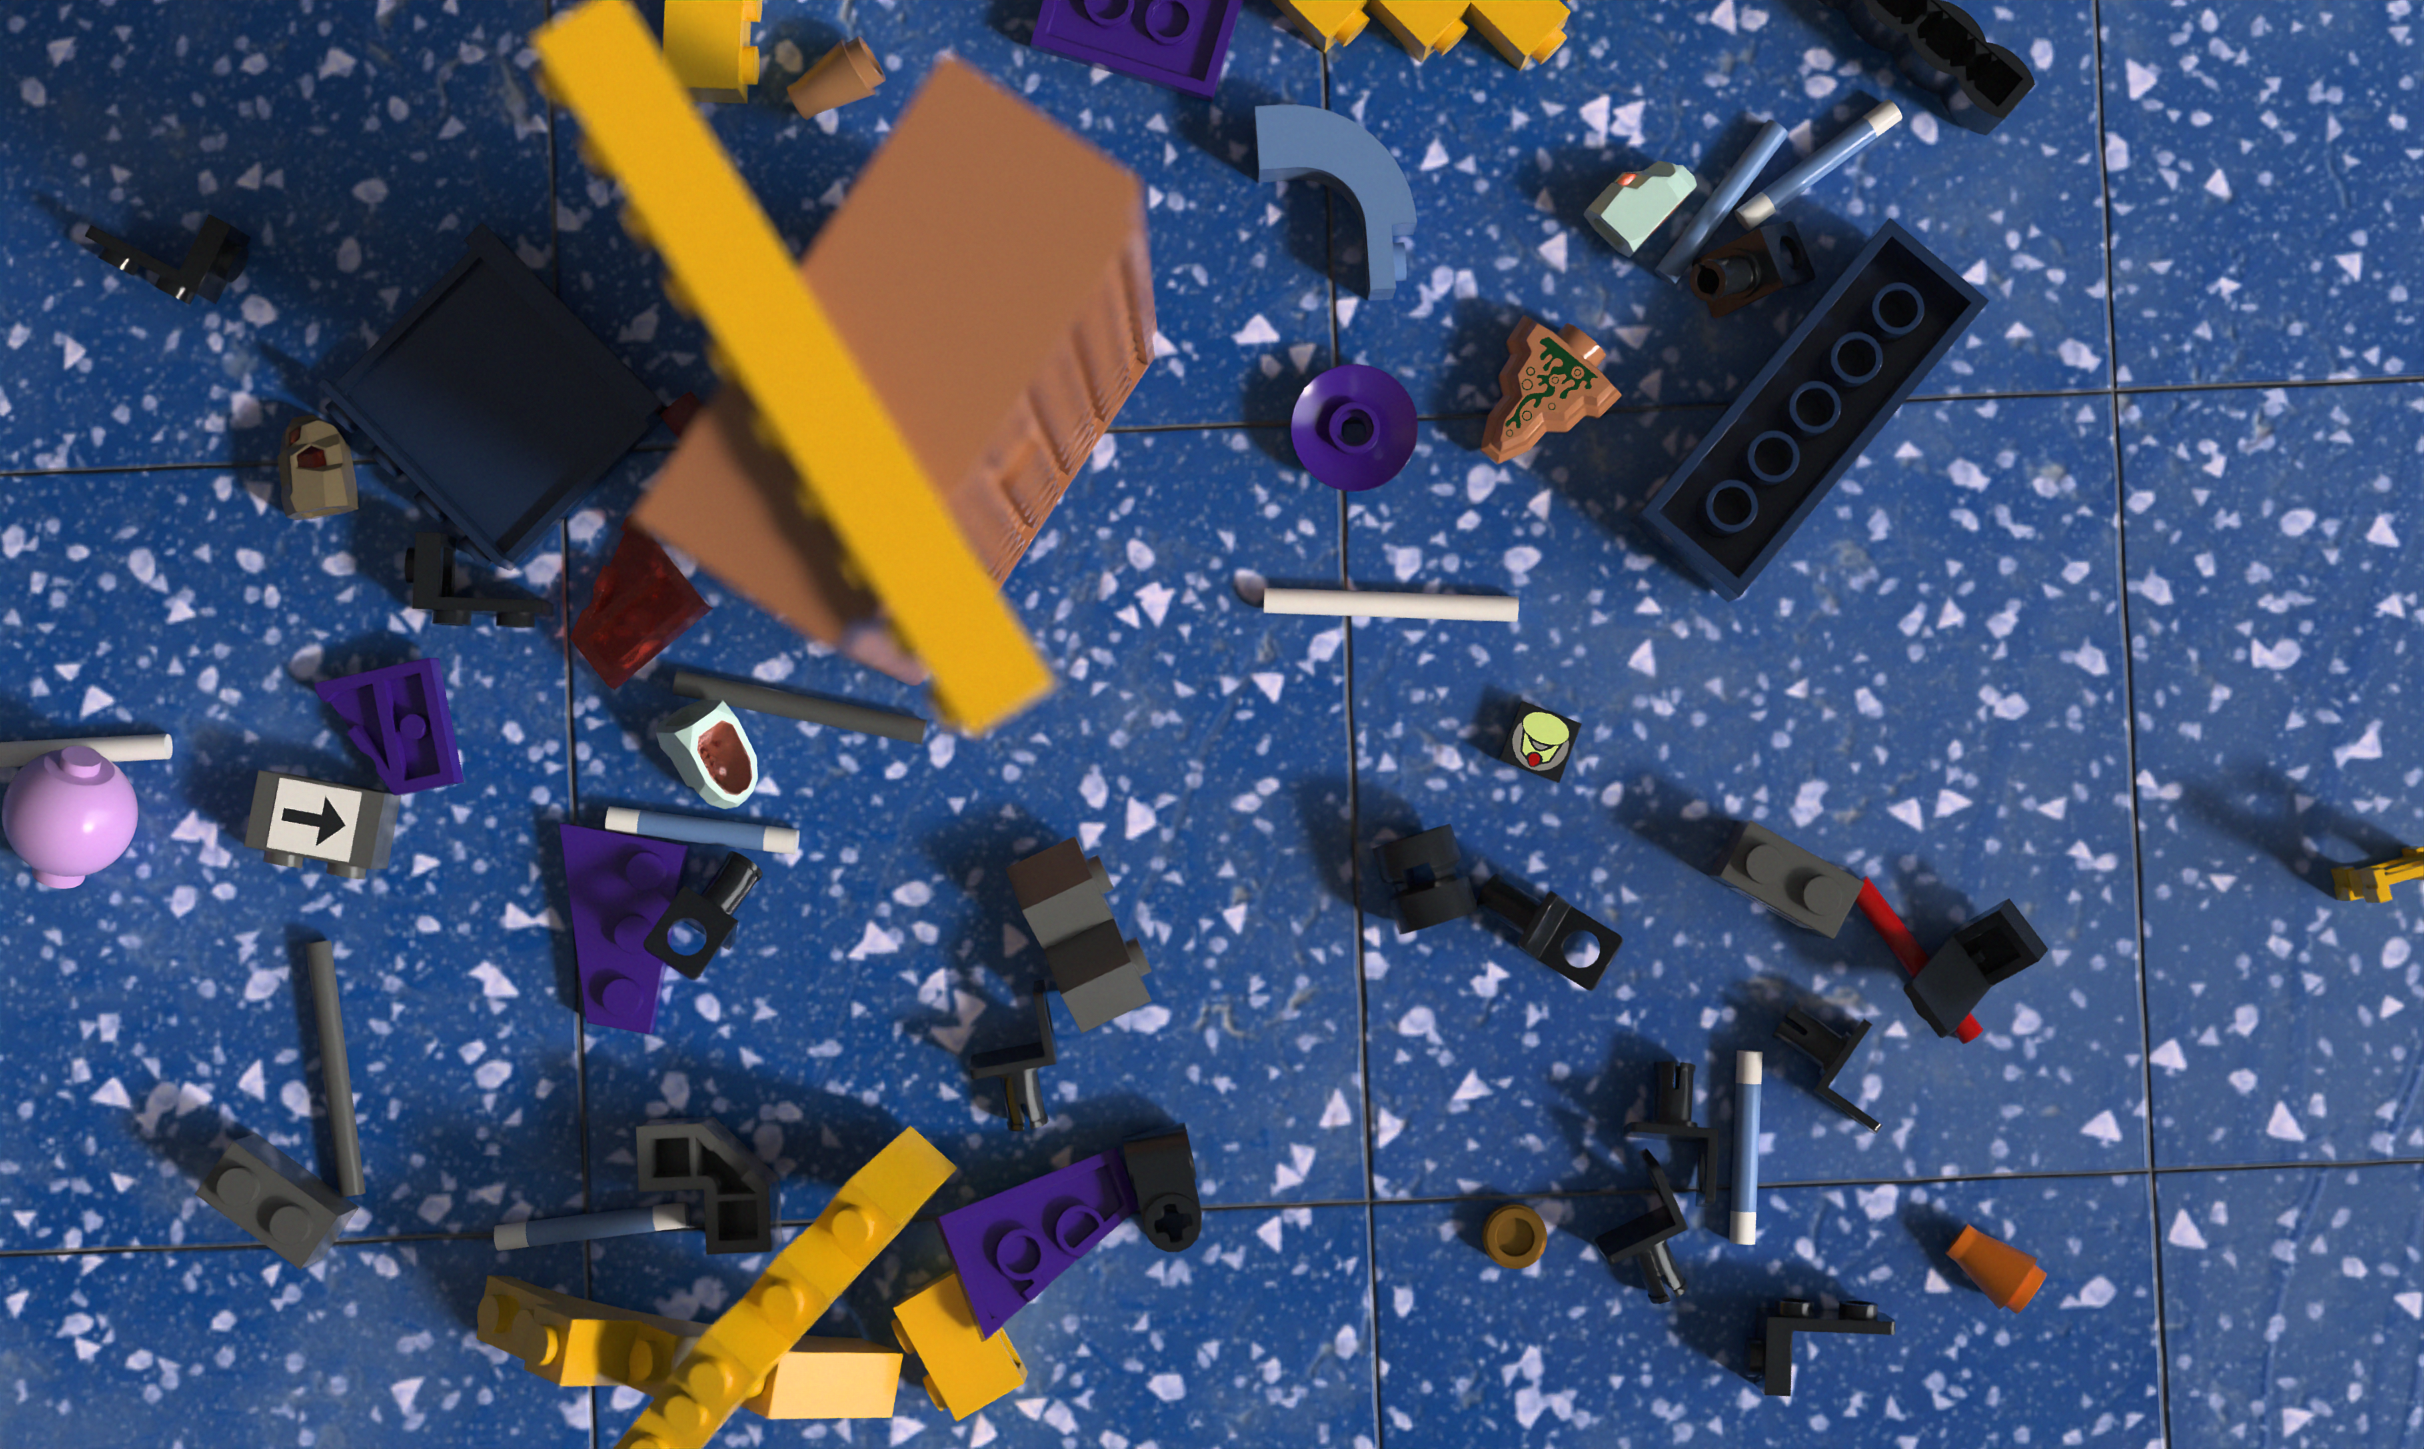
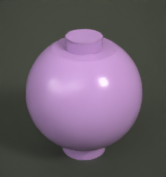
M69 746L64 749L54 750L28 762L11 780L2 803V824L9 844L24 862L32 866L31 872L33 877L38 882L53 888L66 889L79 886L85 880V875L98 872L112 864L126 850L137 827L138 804L134 789L127 776L113 762L101 756L94 749L85 746Z

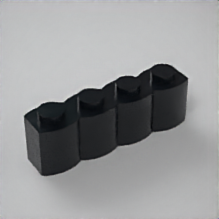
M1818 0L1828 7L1844 11L1847 21L1860 38L1877 49L1891 52L1896 65L1906 78L1926 91L1939 94L1948 113L1960 125L1975 133L1988 135L2012 112L2035 85L2032 74L2020 58L2000 45L1986 42L1983 31L1977 22L1966 11L1950 2L1943 0Z

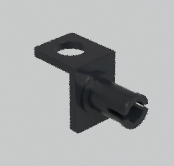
M1788 221L1760 227L1695 259L1692 262L1689 283L1694 295L1700 300L1706 301L1711 315L1714 318H1720L1778 290L1810 282L1815 279V273L1794 223ZM1780 240L1788 247L1792 255L1794 269L1786 263L1782 256Z
M730 851L725 862L701 895L684 885L644 940L643 947L648 953L692 981L697 980L721 946L730 950L735 943L738 920L732 916L754 884L763 876V872L754 862L737 852ZM684 921L706 936L705 945L698 953L681 955L670 947L667 940L668 933L676 923Z
M1497 873L1488 880L1476 902L1479 910L1489 913L1522 934L1517 944L1518 947L1588 991H1593L1597 988L1624 943L1623 937L1574 908L1555 892L1549 891L1542 902L1504 880V877ZM1586 931L1597 937L1600 944V953L1593 964L1578 968L1567 962L1564 956V945L1572 934Z
M1044 979L1034 981L1033 989L1042 1042L988 1051L971 1056L969 1067L971 1079L990 1076L1000 1078L1008 1118L1007 1126L1010 1131H1025L1024 1122H1026L1023 1104L1027 1106L1031 1129L1041 1127L1049 1121L1048 1115L1045 1113L1037 1069L1057 1064L1058 1047Z
M1795 1002L1785 1018L1803 1029L1806 1035H1802L1782 1021L1772 1036L1780 1039L1820 1067L1817 1074L1822 1076V1078L1813 1089L1814 1093L1873 1134H1877L1883 1125L1829 1088L1834 1078L1872 1026V1023L1864 1018L1852 1035L1846 1032L1844 1036H1841Z
M1670 1061L1654 1062V1070L1656 1071L1653 1119H1647L1646 1123H1628L1624 1126L1623 1137L1698 1143L1696 1207H1708L1715 1203L1719 1129L1698 1127V1123L1691 1121L1693 1079L1696 1065L1681 1062L1680 1066H1675V1062ZM1674 1068H1675V1086L1673 1087V1084H1674Z
M1645 1148L1639 1151L1638 1154L1662 1207L1596 1237L1594 1241L1609 1265L1631 1256L1647 1289L1650 1302L1661 1304L1671 1301L1661 1281L1662 1275L1668 1287L1672 1288L1676 1298L1688 1289V1283L1681 1274L1667 1239L1689 1228L1658 1161Z

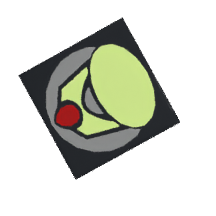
M1521 701L1498 761L1549 781L1560 783L1582 723Z

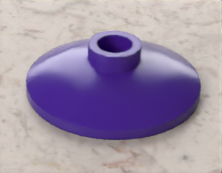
M1341 365L1315 377L1298 397L1291 418L1292 443L1303 467L1319 482L1341 491H1368L1391 481L1409 462L1418 437L1417 413L1408 392L1390 374L1368 365ZM1349 420L1361 422L1365 427V437L1358 442L1347 441L1341 433L1342 425Z

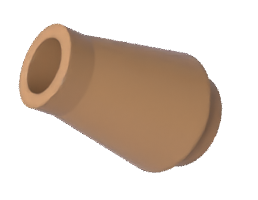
M858 36L848 43L841 39L798 81L789 85L787 92L798 112L805 120H808L819 113L875 95L874 87L886 81V78L873 52L866 42Z

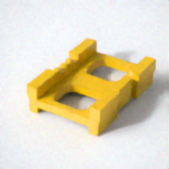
M2424 846L2402 848L2403 857L2355 870L2354 867L2344 866L2331 869L2337 900L2353 901L2365 898L2366 902L2371 903L2393 900L2389 885L2408 879L2424 880Z

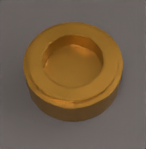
M1517 1202L1501 1204L1494 1208L1483 1222L1481 1237L1484 1248L1493 1261L1509 1269L1528 1267L1535 1263L1545 1250L1547 1243L1545 1224L1541 1217L1525 1204Z

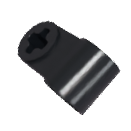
M1185 1122L1122 1136L1133 1191L1137 1193L1144 1229L1148 1239L1158 1249L1166 1252H1180L1191 1247L1198 1239L1202 1229V1211L1195 1184L1197 1175ZM1168 1204H1176V1209L1180 1214L1190 1213L1192 1221L1183 1225V1232L1180 1237H1171V1232L1168 1228L1158 1229L1155 1220L1164 1217L1165 1206Z

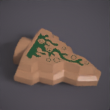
M1523 315L1505 343L1511 356L1498 376L1502 398L1487 416L1480 451L1498 465L1528 452L1545 432L1567 433L1584 416L1599 419L1622 396L1597 368L1606 357L1603 349L1574 325L1565 323L1560 331L1555 334L1553 331Z

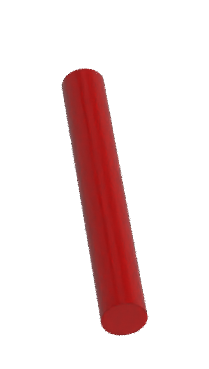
M1868 876L1860 879L1865 883L1854 902L1912 977L1929 957ZM1970 1012L1954 1033L1962 1044H1966L1976 1038L1983 1031V1028Z

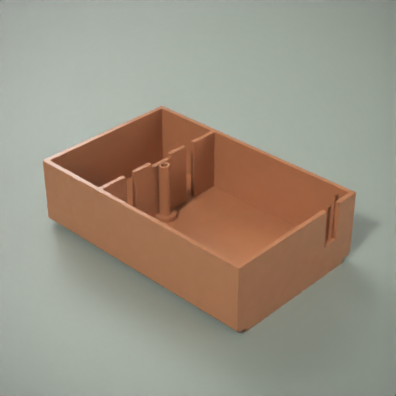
M946 52L798 271V275L997 591H999L1154 360L1153 337L1157 332V321L1141 187L1138 179ZM726 378L633 516V519L818 643L908 685L916 686L921 684L929 671L919 655L905 662L885 632L880 620L892 612L876 586H873L862 593L840 560L836 551L849 543L834 519L830 517L819 524L796 490L793 482L804 476L805 473L790 449L787 448L778 455H775L752 420L750 413L762 405L745 379L732 386Z

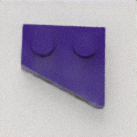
M429 657L314 683L316 693L323 702H330L350 728L346 733L359 750L374 760L376 772L394 796H405L464 783L439 658Z

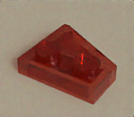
M634 513L624 520L620 530L625 534L610 566L603 565L593 586L594 595L592 602L586 609L582 610L570 636L571 641L607 686L614 690L713 609L650 530L633 519Z

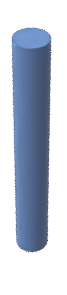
M1767 120L1655 268V273L1661 279L1671 285L1677 283L1788 136L1787 130L1774 120Z

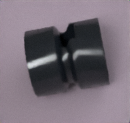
M1451 824L1429 829L1372 848L1382 882L1394 885L1396 891L1389 899V903L1400 935L1431 927L1478 910L1468 876L1457 873L1454 867L1461 859V854ZM1429 862L1435 878L1416 884L1412 867Z

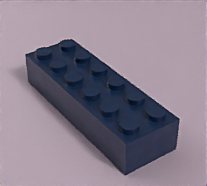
M1889 218L1869 237L1643 505L1631 522L1725 601L1730 602L1741 597L1989 300Z

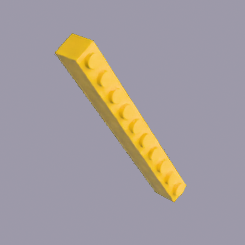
M592 0L531 38L546 61L545 64L534 70L538 80L561 113L574 106L589 131L577 138L579 145L603 181L617 174L632 200L620 207L623 215L646 249H649L658 242L663 247L675 269L663 276L667 285L689 318L700 311H703L718 335V338L706 345L732 386L745 379L762 405L750 413L752 420L775 455H778L787 448L790 449L805 473L804 476L793 482L796 490L819 524L830 517L834 519L849 543L836 551L840 560L862 593L873 586H876L892 612L881 619L880 623L905 662L917 655L922 659L935 680V683L923 691L946 728L951 731L962 724L970 736L977 737L1055 688L1057 684L626 1Z

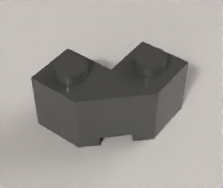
M1076 836L1005 868L1020 908L1045 953L1060 995L1081 1033L1152 1001L1142 976L1152 972L1151 966L1137 937L1128 941L1124 938L1105 897V893L1113 890L1114 887L1098 854L1087 859Z
M715 1117L650 1119L636 1126L639 1192L704 1189L706 1255L772 1252L782 1242L780 1177Z

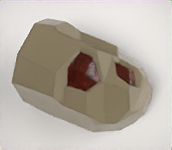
M314 415L294 417L282 434L280 454L277 456L282 487L281 500L285 516L293 520H304L358 510V489L349 444L334 425Z

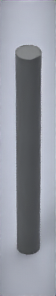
M682 670L677 671L673 685V695L697 700H723L727 706L921 745L924 742L927 729L926 719Z
M331 940L305 944L339 1196H355L366 1193L332 943Z

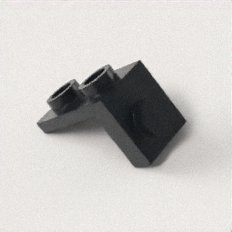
M209 214L180 270H177L90 225L85 234V237L104 246L98 258L133 276L140 265L160 275L154 287L189 305L196 294L215 304L218 302L227 283L234 282L244 270L249 256V251L246 247L251 239L250 236L232 225Z
M441 532L415 533V547H408L406 551L405 579L408 585H413L412 609L432 613V624L471 626L473 614L496 615V626L535 628V617H553L554 604L542 600L454 597L456 538Z
M2010 898L1953 929L1907 981L1903 989L1912 1001L1918 1015L1928 1022L1940 1038H1944L1957 1029L1992 986L2035 964L2049 949Z
M1788 1297L1775 1298L1774 1308L1756 1307L1755 1337H1747L1744 1347L1746 1376L1754 1377V1385L1764 1395L1791 1396L1793 1331L1895 1335L1896 1321L1887 1314L1878 1312V1304L1870 1301L1841 1300L1839 1301L1838 1310L1813 1309L1814 1301Z

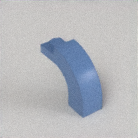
M1298 104L1255 106L1254 127L1258 183L1307 180L1326 185L1342 195L1354 209L1362 228L1367 301L1393 299L1396 281H1406L1407 270L1404 242L1393 243L1392 236L1413 235L1417 225L1416 210L1411 190L1396 160L1371 133L1350 119L1332 111Z

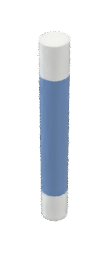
M1886 99L1734 211L1740 224L1747 231L1752 230L1902 119L1898 107L1890 99Z
M609 806L605 821V829L609 832L796 855L799 844V830L613 806Z
M1737 1050L1729 1242L1734 1244H1755L1762 1051Z
M687 1202L495 1225L494 1241L496 1249L501 1251L686 1228L690 1224L689 1208Z

